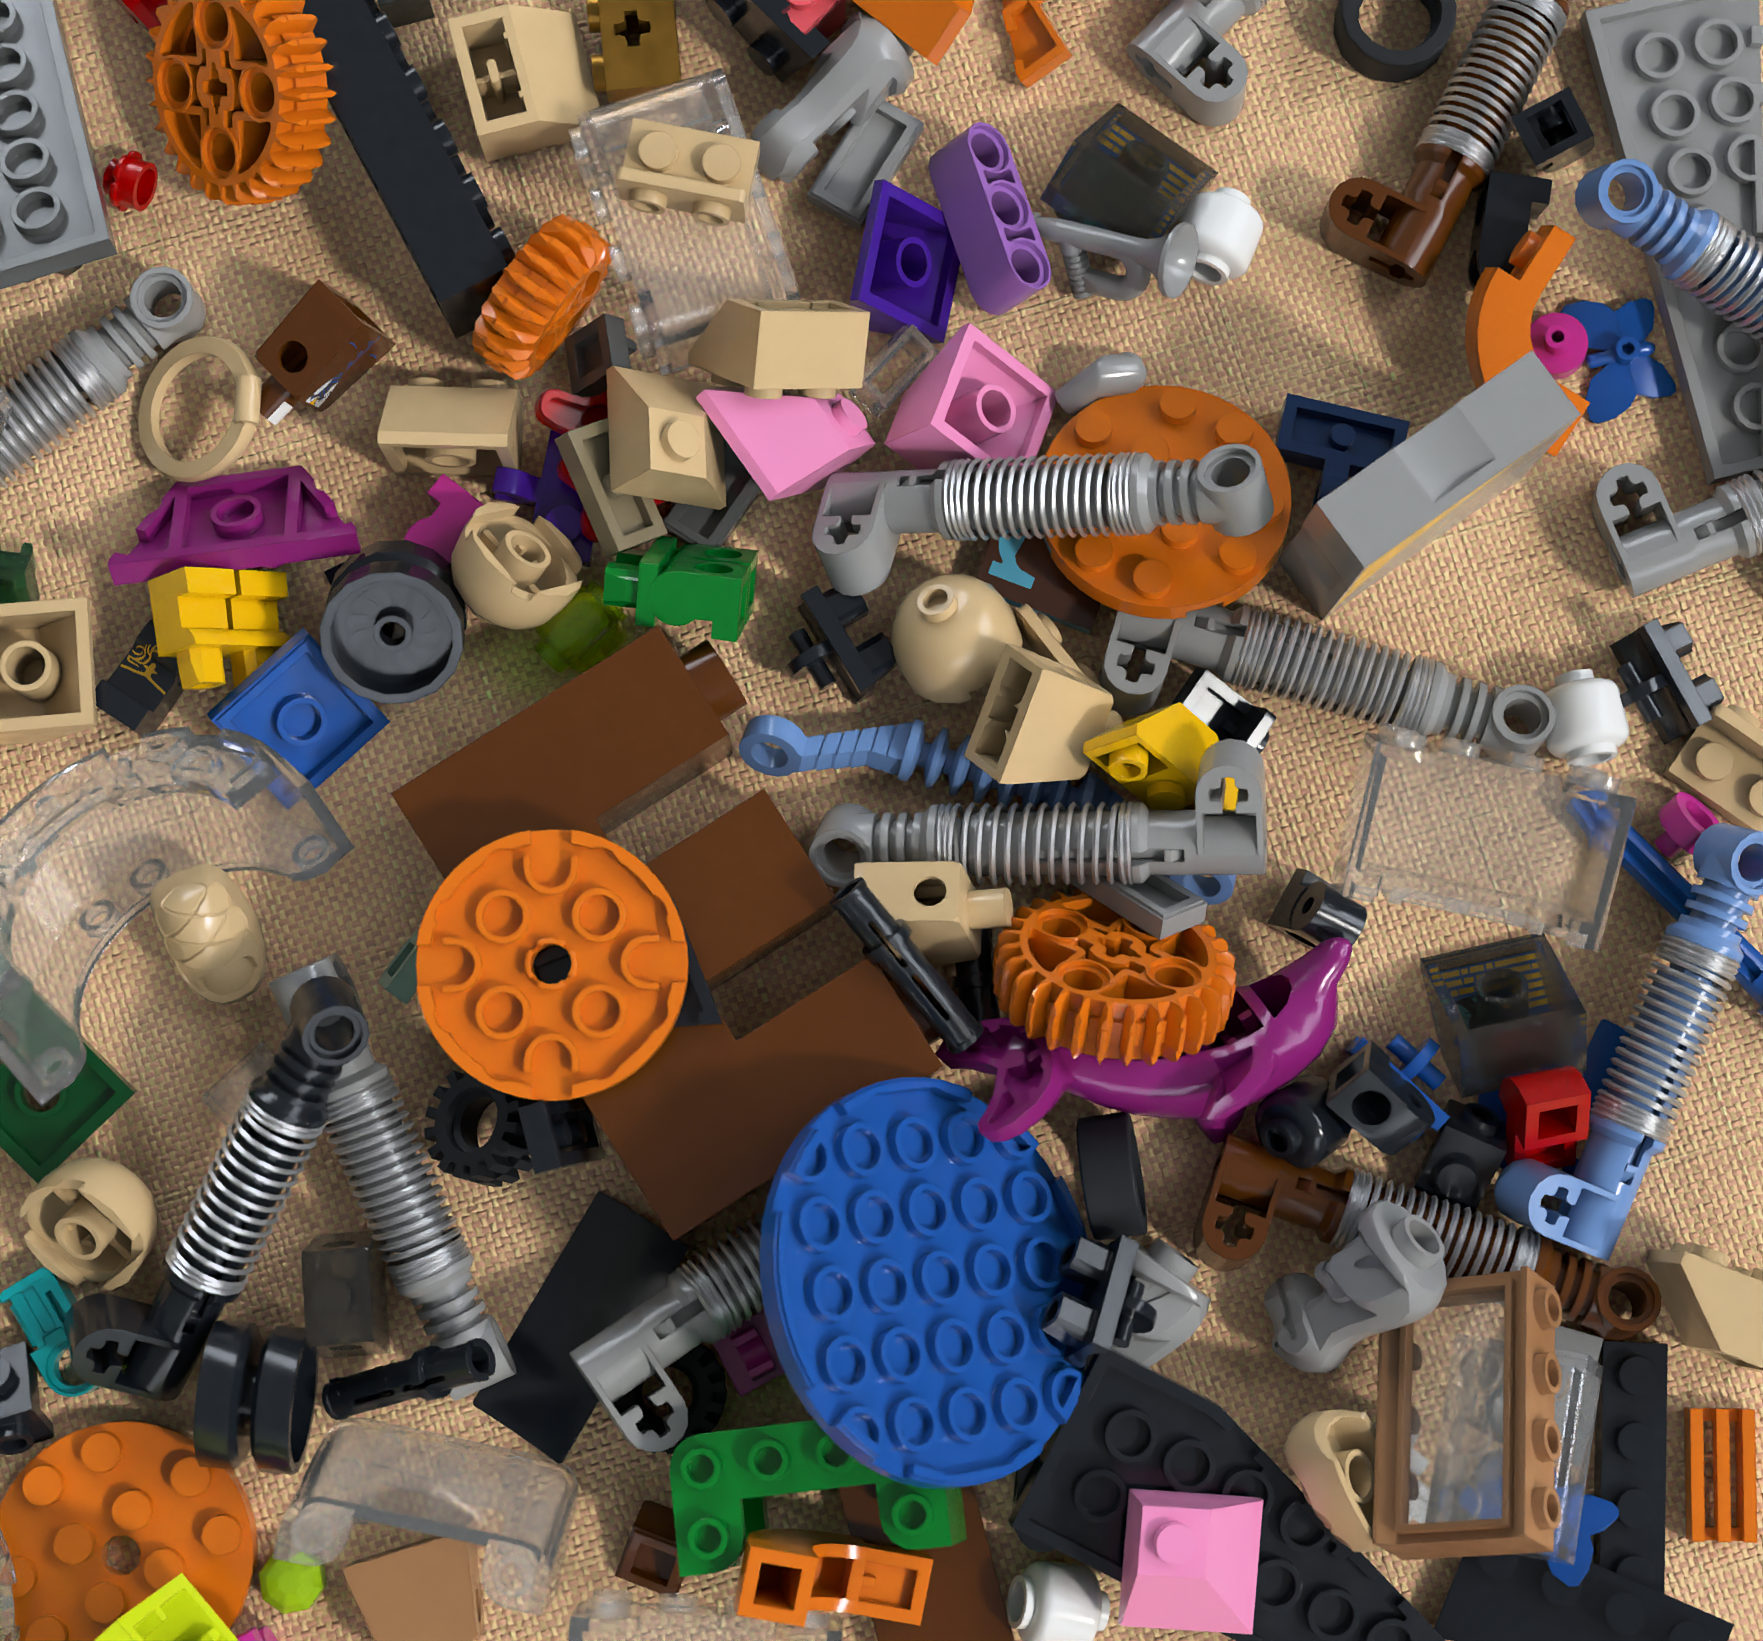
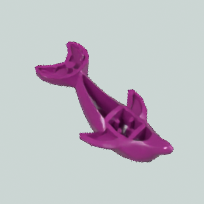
M1344 937L1330 938L1270 976L1250 985L1236 987L1233 1005L1230 1007L1225 1029L1217 1033L1214 1043L1209 1045L1202 1044L1199 1052L1195 1055L1182 1051L1180 1058L1174 1063L1163 1056H1158V1060L1151 1067L1142 1059H1132L1125 1068L1120 1059L1104 1058L1100 1065L1096 1056L1082 1053L1073 1059L1070 1049L1063 1046L1050 1051L1045 1037L1029 1039L1026 1035L1025 1026H1013L1010 1023L1009 1017L981 1021L980 1023L984 1027L982 1035L964 1051L958 1054H951L943 1041L935 1054L950 1069L975 1070L985 1074L996 1075L993 1096L978 1122L979 1133L989 1141L1006 1142L1023 1134L1039 1122L1056 1105L1066 1091L1100 1106L1136 1116L1165 1119L1194 1118L1199 1129L1212 1143H1221L1224 1141L1227 1133L1232 1134L1238 1127L1248 1105L1266 1098L1271 1093L1293 1081L1321 1055L1337 1026V983L1349 964L1353 949L1350 941Z

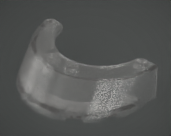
M189 726L169 728L142 734L140 745L110 756L106 749L102 748L79 759L32 790L0 820V1060L41 1106L62 1089L69 1086L81 1072L86 1062L87 1051L81 1035L80 1010L88 979L99 958L112 940L130 921L150 906L152 889L160 881L198 864H211L225 872L243 870L263 871L285 876L293 881H306L326 873L336 862L355 848L310 781L271 747L247 734L223 728L219 735H195Z

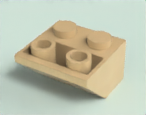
M504 4L447 19L477 136L486 162L606 132L575 13Z
M727 299L689 350L688 364L711 373V382L725 386H744V395L753 398L781 399L783 389H798V394L811 398H836L837 389H859L863 386L870 312L836 300Z
M1674 1242L1672 1250L1650 1249L1645 1262L1654 1281L1658 1285L1660 1294L1684 1346L1744 1370L1763 1373V1269L1754 1268L1753 1271L1735 1266L1734 1270L1727 1268L1731 1259L1730 1256L1696 1243H1692L1690 1247Z

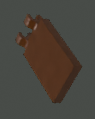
M876 1483L838 1488L851 1536L861 1537L865 1543L904 1549L893 1543L883 1531L879 1518ZM973 1486L961 1487L967 1532L966 1540L953 1546L920 1550L904 1549L926 1553L934 1559L921 1625L872 1617L878 1641H1014Z

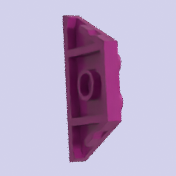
M302 465L215 476L198 482L177 481L161 499L160 507L154 512L149 513L135 529L139 543L128 555L114 553L108 560V568L114 586L147 582L184 566L234 570L254 567L275 568L292 562L361 554V545L354 524L352 522L345 524L340 519L332 499L325 491L316 488L314 479Z

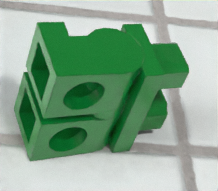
M661 536L654 541L649 550L629 549L617 554L615 562H609L605 568L603 605L635 608V625L655 627L658 620L672 626L686 625L695 619L712 621L711 639L737 642L754 610L759 550L704 544H686L677 549V538Z

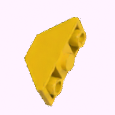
M1181 702L1129 719L1085 741L1083 753L1152 810H1195V792L1201 757L1207 748L1218 742L1219 739L1211 728ZM1226 777L1223 809H1236L1238 788H1236L1234 778Z

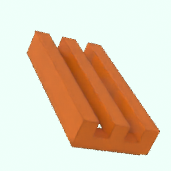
M1684 1407L1686 1539L1692 1542H1705V1540L1757 1543L1755 1410L1750 1408ZM1703 1421H1713L1714 1526H1705ZM1729 1422H1735L1737 1526H1731Z

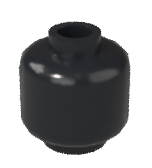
M1312 1074L1300 1075L1268 1095L1259 1103L1255 1114L1256 1133L1261 1144L1272 1156L1284 1159L1298 1168L1307 1169L1314 1167L1346 1143L1352 1127L1326 1105L1328 1080Z

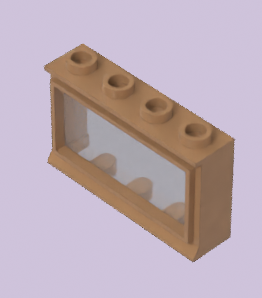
M1522 1266L1519 1271L1447 1278V1286L1442 1298L1430 1314L1411 1324L1379 1333L1372 1543L1402 1560L1554 1552V1529L1559 1527L1561 1521L1560 1499L1554 1489V1461L1559 1459L1562 1447L1560 1431L1555 1422V1394L1560 1391L1562 1383L1561 1368L1555 1355V1328L1560 1326L1562 1320V1307L1559 1295L1552 1284L1528 1266Z

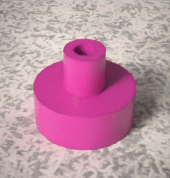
M1549 313L1532 323L1530 332L1534 353L1554 380L1563 379L1574 374L1582 366L1588 349V336L1584 326L1576 318L1565 313Z
M1679 792L1658 812L1659 820L1665 831L1655 839V844L1666 857L1671 859L1683 849L1693 855L1695 843L1701 833L1711 825L1718 824L1719 821L1697 798L1688 793Z

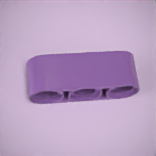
M983 122L975 123L932 155L929 161V172L969 290L975 302L984 311L999 316L1007 313L1045 288L1050 282L1051 267L1005 138L990 124Z

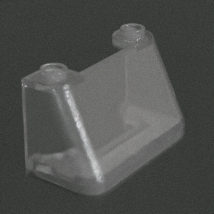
M350 1417L335 1423L324 1434L281 1521L273 1558L302 1565H322L332 1561L345 1549L352 1525L375 1522L486 1546L481 1572V1581L486 1594L494 1603L507 1609L542 1616L557 1596L578 1501V1482L574 1472L565 1463L558 1464L550 1457L364 1417Z

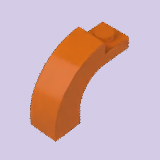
M1556 225L1540 226L1537 233L1529 230L1524 234L1509 258V263L1515 266L1511 274H1508L1499 267H1485L1477 281L1471 296L1465 326L1467 363L1476 389L1531 350L1534 352L1530 332L1533 310L1541 293L1576 240L1575 237ZM1558 382L1557 384L1581 415L1546 451V455L1553 457L1557 456L1590 404L1589 401Z
M775 1528L757 1530L747 1536L733 1608L738 1616L805 1627L807 1612L815 1610L851 1613L920 1626L934 1559L926 1553L865 1543L861 1537L803 1529Z

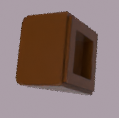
M645 1500L633 1524L615 1576L676 1600L684 1577H680L673 1509L650 1500Z

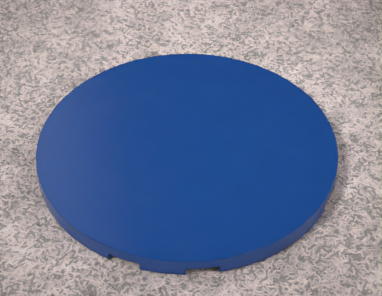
M902 1077L872 1084L850 1092L830 1103L809 1121L786 1151L774 1176L761 1226L759 1262L763 1307L774 1347L791 1386L809 1414L841 1449L880 1475L903 1484L933 1489L968 1487L1003 1478L1021 1469L1043 1451V1445L1057 1427L1067 1423L1078 1403L1081 1388L1086 1377L1082 1374L1084 1366L1079 1368L1064 1361L1063 1358L1067 1345L1043 1331L1041 1325L1046 1307L1049 1305L1052 1297L1063 1291L1078 1299L1081 1298L1084 1285L1060 1275L1058 1266L1066 1244L1078 1236L1087 1238V1234L1066 1182L1062 1176L1054 1177L1047 1163L1036 1150L1039 1142L1028 1131L1006 1142L989 1141L979 1133L978 1122L988 1105L972 1096L970 1089L944 1080L925 1077Z

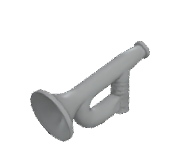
M1037 212L1032 213L1040 237L1060 245L1072 295L1075 299H1084L1096 295L1116 301H1130L1142 295L1149 285L1151 273L1157 280L1162 296L1174 299L1180 296L1186 289L1193 275L1197 262L1199 242L1198 233L1192 224L1182 222L1177 224L1165 236L1145 239L1061 218L1043 217ZM1087 251L1120 260L1126 269V274L1115 275L1092 269L1088 261Z

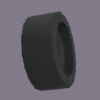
M1339 0L1335 10L1333 34L1340 54L1355 71L1375 81L1400 83L1421 76L1438 61L1455 28L1457 5L1455 0H1419L1427 8L1430 16V30L1425 40L1417 47L1409 50H1391L1374 43L1361 29L1359 8L1364 0Z
M1118 1112L1078 1118L1076 1135L1079 1168L1086 1211L1094 1239L1100 1241L1118 1238L1121 1235L1129 1237L1146 1234L1147 1211L1137 1141L1130 1114Z

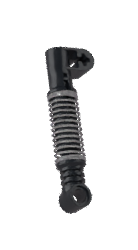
M332 976L312 978L302 984L292 996L289 1007L292 1020L285 1032L284 1040L281 1041L277 1054L273 1057L270 1068L266 1071L265 1075L252 1080L249 1088L246 1089V1094L243 1095V1099L240 1101V1110L234 1113L233 1123L228 1126L227 1135L221 1139V1148L215 1152V1160L209 1164L208 1173L203 1176L202 1186L197 1189L196 1198L190 1202V1210L184 1214V1222L178 1227L177 1236L172 1239V1244L169 1246L168 1251H166L162 1265L165 1277L152 1304L113 1294L96 1293L78 1300L68 1310L64 1320V1329L73 1369L81 1380L92 1385L154 1400L170 1401L180 1396L225 1304L236 1300L245 1288V1284L248 1282L247 1274L254 1270V1262L260 1258L259 1249L266 1246V1237L273 1233L272 1224L279 1220L278 1212L285 1208L284 1199L291 1196L290 1187L298 1183L296 1174L304 1170L303 1162L310 1158L309 1149L316 1146V1138L322 1134V1130L325 1128V1123L329 1117L326 1106L328 1094L332 1092L335 1080L339 1078L342 1072V1066L358 1057L367 1046L370 1035L368 1022L354 991L347 982ZM341 1015L338 1021L331 1025L317 1026L326 1017ZM301 1139H310V1143L305 1144ZM302 1150H303V1151H304V1155L301 1156V1157H299L300 1154H301V1152H302ZM296 1162H297L298 1168L293 1169L294 1166H295V1164H296ZM291 1175V1181L287 1182L289 1176ZM283 1188H285V1193L281 1195ZM277 1200H278V1201H279V1205H278L277 1207H274L275 1204H276V1202H277ZM272 1213V1214H273V1218H271V1219L269 1220L268 1218H269L270 1214ZM258 1238H260V1243L256 1245ZM252 1250H254V1255L250 1257ZM248 1263V1267L244 1269L245 1264Z

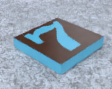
M1023 535L1019 540L1014 536L1009 540L1002 536L998 540L991 538L976 576L977 579L991 584L1005 601L1012 606L1020 608L1027 603L1036 614L1043 613L1054 622L1088 635L1090 634L1101 603L1079 590L1060 571L1051 558V549L1045 537L1040 539L1034 535L1031 539H1028Z

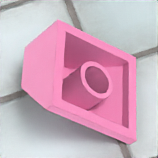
M968 323L956 332L904 393L884 444L917 469H937L945 460H954L955 458L958 460L961 458L974 460L978 457L985 460L989 457L995 460L998 457L1007 459L1010 456L1015 459L1020 456L1029 458L1033 455L1037 457L1057 402L1055 397L1056 390L975 326Z
M725 386L705 389L695 397L769 501L823 489L831 474L843 472L876 444L865 429L867 428V421L861 410L852 401L843 398L840 393H836V398L819 399L798 394V389H783L781 399H759L744 395V386Z
M1129 1489L1118 1617L1119 1625L1252 1634L1263 1499L1260 1497Z

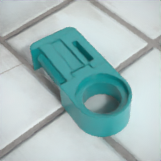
M40 1268L2 1291L0 1303L12 1302L9 1308L32 1348L38 1347V1350L30 1355L47 1385L57 1394L67 1397L88 1394L98 1389L100 1386L87 1382L81 1385H72L63 1379L59 1371L61 1356L69 1349L64 1329L65 1316L71 1306L77 1302L67 1282L47 1268Z

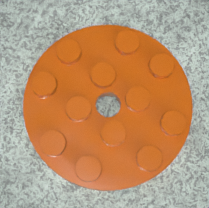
M1154 385L1140 387L1136 392L1104 397L1087 406L1070 419L1052 441L1045 456L1049 458L1053 455L1062 457L1066 454L1072 457L1078 454L1083 457L1087 453L1093 456L1101 453L1105 456L1109 452L1117 455L1120 452L1133 453L1136 451L1137 453L1146 452L1155 460H1163L1166 464L1169 460L1179 459L1182 463L1186 459H1196L1199 463L1206 454L1222 445L1244 444L1255 449L1261 456L1273 499L1274 512L1270 521L1261 530L1241 537L1225 536L1216 531L1212 524H1203L1201 521L1197 525H1188L1185 522L1181 525H1171L1168 522L1165 526H1157L1150 534H1140L1139 536L1134 534L1133 536L1127 535L1125 537L1120 535L1118 537L1112 532L1108 537L1102 533L1094 537L1089 533L1085 538L1078 533L1075 538L1069 534L1061 538L1056 534L1051 539L1045 534L1044 537L1051 549V558L1066 578L1079 590L1101 604L1123 613L1153 619L1186 618L1187 612L1207 608L1219 603L1224 607L1248 593L1263 579L1275 563L1284 544L1290 520L1292 497L1289 474L1277 446L1266 431L1247 413L1235 405L1203 391L1182 386Z
M528 830L497 839L471 854L449 874L432 897L420 925L416 942L418 946L416 960L418 1000L424 1018L442 1049L465 1072L483 1084L516 1097L532 1100L562 1101L587 1097L607 1090L637 1072L659 1050L672 1031L685 998L688 982L689 960L684 928L670 895L659 879L644 863L621 846L602 837L577 830ZM547 946H561L567 950L571 958V969L568 977L555 984L541 982L535 975L533 968L536 955Z
M118 1420L96 1424L75 1431L49 1445L18 1474L0 1504V1616L15 1641H94L117 1619L180 1573L185 1575L231 1631L245 1608L244 1604L250 1591L258 1559V1537L255 1518L243 1486L232 1469L200 1467L195 1458L192 1435L144 1420ZM116 1536H128L134 1539L139 1546L141 1552L140 1561L132 1572H120L107 1564L108 1547Z

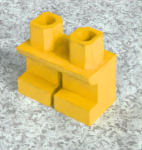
M184 566L148 580L158 656L177 657L182 689L203 690L226 684L223 659H231L235 689L290 639L288 634L279 631L277 601L288 597L286 572L240 569L234 571V569Z

